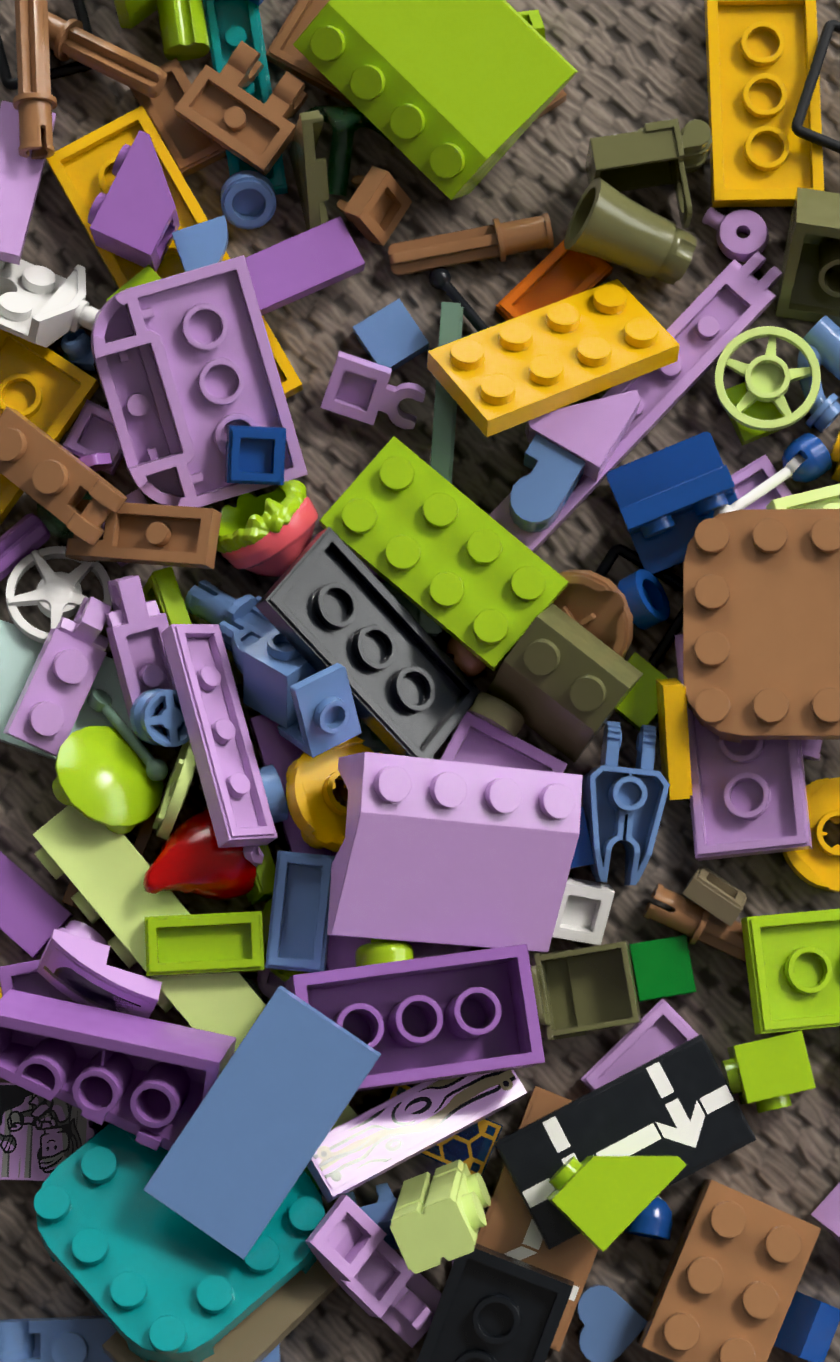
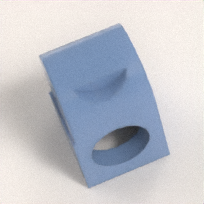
M536 433L524 455V466L530 468L532 472L521 477L513 485L510 493L509 511L514 524L521 530L530 533L548 529L555 522L583 476L586 462Z

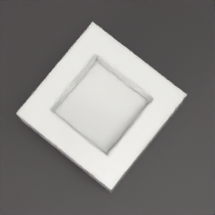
M568 877L552 937L601 945L615 894L613 888L605 883Z

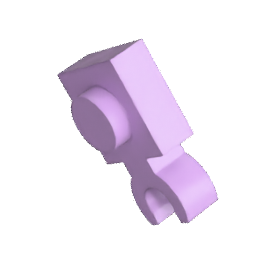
M339 351L320 408L370 425H374L378 411L387 413L391 422L402 429H414L416 416L404 413L399 408V403L406 398L423 402L426 390L420 385L410 382L402 383L398 386L390 385L388 382L392 368Z

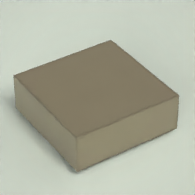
M704 865L703 867H698L682 893L730 927L743 910L747 900L744 892Z

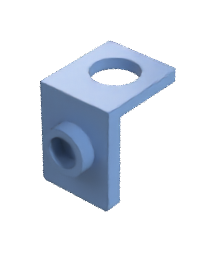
M336 663L290 686L298 721L288 729L281 725H278L277 728L282 737L312 758L362 733L347 671L343 665Z

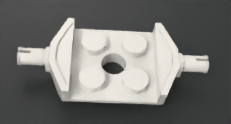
M22 259L19 265L0 261V329L46 348L69 331L75 333L80 326L92 331L95 316L99 309L89 306V302L85 301V267L77 264L74 271L66 279L44 266L34 265Z

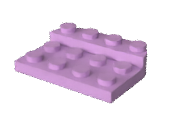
M244 255L127 288L111 297L97 312L91 333L93 359L128 473L136 486L145 495L162 505L202 507L272 486L225 482L227 425L286 428L284 482L308 475Z

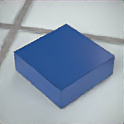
M227 425L225 482L284 485L286 428Z

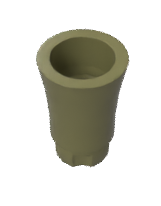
M600 177L595 178L581 196L570 219L564 240V247L567 250L606 260L644 277L651 278L653 276L671 285H674L678 280L680 281L687 271L697 245L695 236L683 229L677 228L675 222L648 210L626 197Z

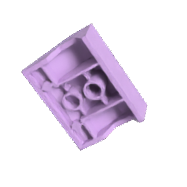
M361 752L339 757L338 770L348 789L345 839L331 867L327 935L481 948H499L527 944L528 951L531 952L549 951L580 834L583 775L372 752Z

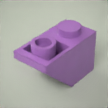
M139 130L132 146L125 144L120 149L112 170V174L116 177L108 193L101 192L95 198L88 214V223L91 224L90 230L96 246L144 268L149 264L157 272L173 240L171 232L178 230L180 222L150 134Z

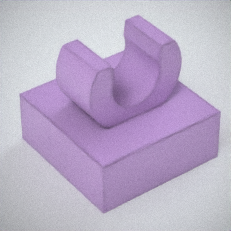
M421 1273L413 1274L380 1319L413 1348L428 1331L442 1293Z

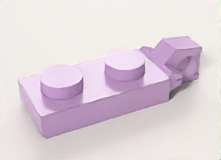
M139 575L125 576L107 582L114 611L105 613L108 626L106 627V632L129 720L131 707L135 699L143 692L153 688L176 690L161 632L169 626L166 613H160L156 600L145 601ZM163 707L157 711L156 715H159Z
M91 596L90 598L85 597L73 621L62 617L57 627L50 630L3 733L57 757L59 747L68 738L107 654L104 651L108 646L109 640L100 633L106 622L105 613L110 612L112 606Z

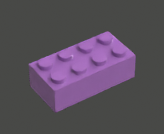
M527 944L292 975L285 982L286 989L381 1053V1056L357 1092L528 1068L545 1063Z

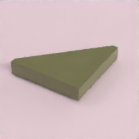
M319 110L299 114L289 151L307 230L329 221L324 202L329 199L326 158L316 159L315 156L316 146L324 122L323 115H320Z

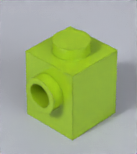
M802 1030L727 1047L730 1059L721 1061L723 1076L732 1093L739 1094L741 1104L755 1102L758 1113L792 1106L790 1094L816 1088Z

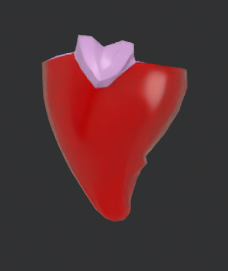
M208 809L187 819L170 834L160 854L145 874L144 889L152 894L160 891L175 890L183 893L192 892L215 900L234 899L248 894L252 890L256 877V867L262 864L264 854L259 846L218 848Z

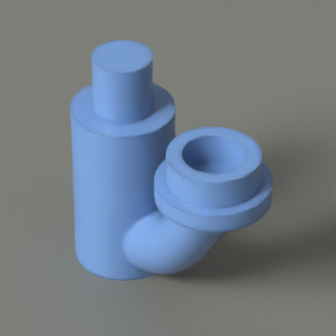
M825 315L810 329L803 339L814 351L819 366L822 364L840 381V327ZM799 350L797 368L810 367L805 356ZM812 376L799 380L805 399L811 389ZM821 382L817 399L809 411L811 416L805 424L809 428L814 426L822 433L840 415V404L837 402L839 397L835 393H832L826 399Z

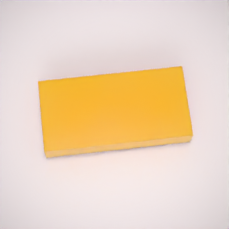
M676 678L656 679L661 773L670 784L667 798L669 800L690 799L692 795L686 686Z

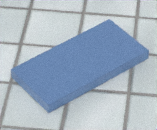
M279 986L143 1190L244 1260L381 1056V1053L283 986Z

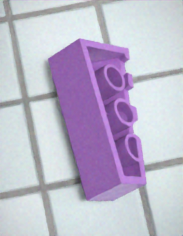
M9 989L0 999L1 1078L49 1101L56 1097L82 1110L80 1116L102 1125L106 1121L136 1135V1142L155 1151L159 1147L167 1151L171 1149L233 1056L236 1037L13 989Z

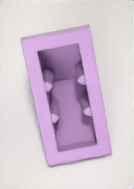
M638 389L559 408L526 422L525 427L527 440L531 443L537 433L586 462L584 474L597 481L637 415L640 404Z

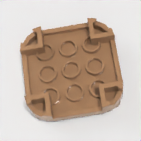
M840 509L736 510L705 519L696 527L695 534L687 545L683 564V683L686 686L688 709L692 711L703 727L719 736L720 740L741 744L742 740H840Z

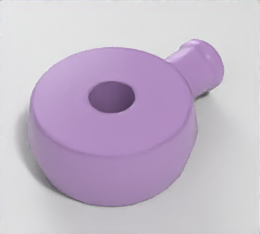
M710 207L702 219L703 224H707L717 230L716 239L722 253L731 260L747 262L757 251L762 253L768 244L769 232L766 223L754 211L740 209L725 216L716 211L715 208ZM743 232L746 233L748 237L740 238L737 236V234Z

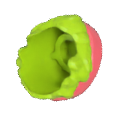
M288 480L284 482V485H279L274 491L259 496L249 493L239 495L236 507L225 505L221 509L222 516L217 552H221L222 556L236 569H246L261 576L281 577L311 542L318 518V513L313 503L307 497L305 485L299 480Z

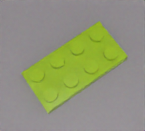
M395 436L391 438L319 520L320 526L323 529L330 527L361 561L493 672L511 652L534 619L550 607L568 586L569 581Z

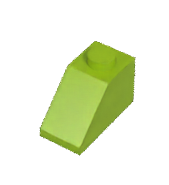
M671 1155L587 1156L581 1163L573 1156L549 1180V1183L555 1190L547 1199L596 1249L604 1252L687 1164L679 1156Z

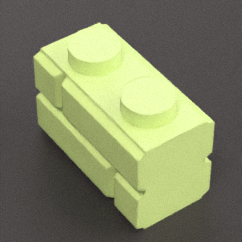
M460 1159L436 1168L433 1176L429 1172H425L403 1182L391 1219L390 1229L408 1270H411L414 1274L440 1265L443 1257L451 1261L474 1252L479 1228L487 1225L483 1209L491 1206V1200L486 1184L480 1173L477 1172L471 1175L467 1164L463 1163Z

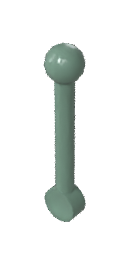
M94 689L87 698L88 705L95 711L105 715L146 765V774L149 779L158 782L166 778L168 774L166 762L161 759H155L113 709L110 695L101 689Z

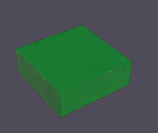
M686 935L629 944L638 1002L696 992Z

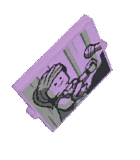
M0 1082V1180L45 1181L60 1163L98 1133V1130L93 1128V1121L80 1116L82 1113L81 1109L56 1097L49 1101L13 1083Z

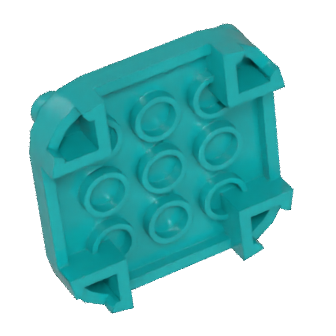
M109 1123L60 1163L36 1193L34 1209L42 1243L53 1262L57 1261L126 1340L129 1350L145 1362H149V1360L157 1362H201L215 1354L213 1346L299 1271L302 1270L306 1274L317 1261V1258L305 1241L325 1216L322 1196L311 1178L303 1171L243 1260L143 1190L169 1151L161 1147L157 1151L135 1141L136 1135Z

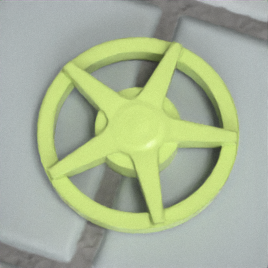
M756 327L739 334L724 348L716 365L715 389L720 404L736 422L755 430L774 431L795 424L810 411L820 389L821 372L814 351L799 335L780 327ZM769 337L765 355L755 358L750 364L730 358L743 344L754 339ZM776 338L787 341L798 348L805 356L810 367L789 369L787 364L776 356ZM725 367L745 378L747 393L736 407L728 398L724 388L723 376ZM812 376V385L807 398L797 410L791 413L784 397L790 383ZM758 400L761 402H773L783 417L774 420H760L747 416L743 412Z
M190 740L181 746L152 826L153 829L157 830L156 836L166 840L169 838L178 813L183 807L196 769Z

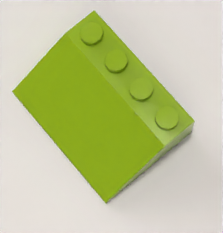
M330 0L293 44L450 200L472 192L578 72L506 0Z

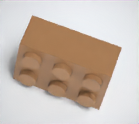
M704 1178L646 1317L647 1323L645 1328L640 1332L636 1342L641 1347L674 1362H767L821 1228L714 1180Z

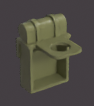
M678 118L645 123L644 128L634 132L590 138L585 165L588 183L590 184L595 178L600 177L619 192L674 184L681 225L683 229H688L693 213L686 174L697 171L705 163L712 143L711 129L705 121L694 119L689 121L680 132Z
M627 941L544 954L534 953V957L529 958L542 1039L558 1040L583 1036L588 1031L642 1023Z

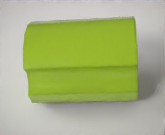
M156 0L165 57L169 60L177 58L178 61L201 58L208 54L210 45L203 0Z

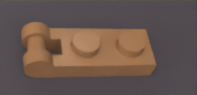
M6 407L0 416V473L62 521L76 536L91 545H95L104 533L101 525L111 511L118 513L127 497L20 412L10 407ZM88 491L93 498L82 512L76 506Z
M81 499L76 507L83 512L91 500ZM125 502L118 513L111 511L104 521L103 540H98L95 545H91L74 534L73 538L67 539L65 557L85 562L109 561L214 569L222 513L213 508Z

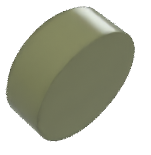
M484 692L477 695L473 705L468 710L471 714L487 721L513 737H517L525 723L524 716L518 710Z

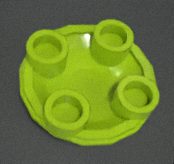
M88 726L72 732L59 747L55 763L57 777L52 784L53 793L57 800L65 805L73 806L89 820L105 825L113 833L126 834L131 832L137 824L148 820L160 805L164 787L163 781L157 782L148 778L146 765L115 728L110 726Z

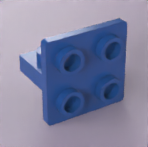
M707 431L613 469L606 475L643 568L653 575L684 563L687 545L694 536L698 524L705 519L713 518L715 510L731 505L738 500L735 493V484L727 465L724 466L712 435Z

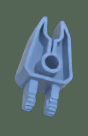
M607 721L603 732L600 766L594 767L582 778L583 809L595 864L590 866L596 882L607 883L612 847L616 842H620L626 851L624 885H636L652 855L670 784L660 771L654 770L656 727L651 725L641 726L636 740V767H618L619 749L622 743L620 722Z

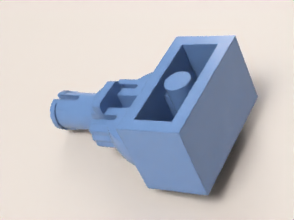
M207 580L200 581L199 587L194 585L187 593L185 598L187 611L211 624H219L225 648L232 652L235 665L243 674V703L288 729L298 721L290 686L317 673V671L255 606L262 597L244 595L235 599L219 590L218 587L212 585Z

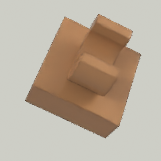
M372 166L366 176L357 175L351 180L357 190L349 202L339 199L336 205L367 240L384 247L410 207L412 200L388 171Z

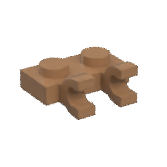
M241 40L220 73L208 65L204 66L174 107V111L185 122L266 176L293 139L296 125L287 119L292 117L301 108L308 95L303 91L305 83L287 71L265 104L243 90V87H247L254 81L264 66L263 63L258 61L260 53Z

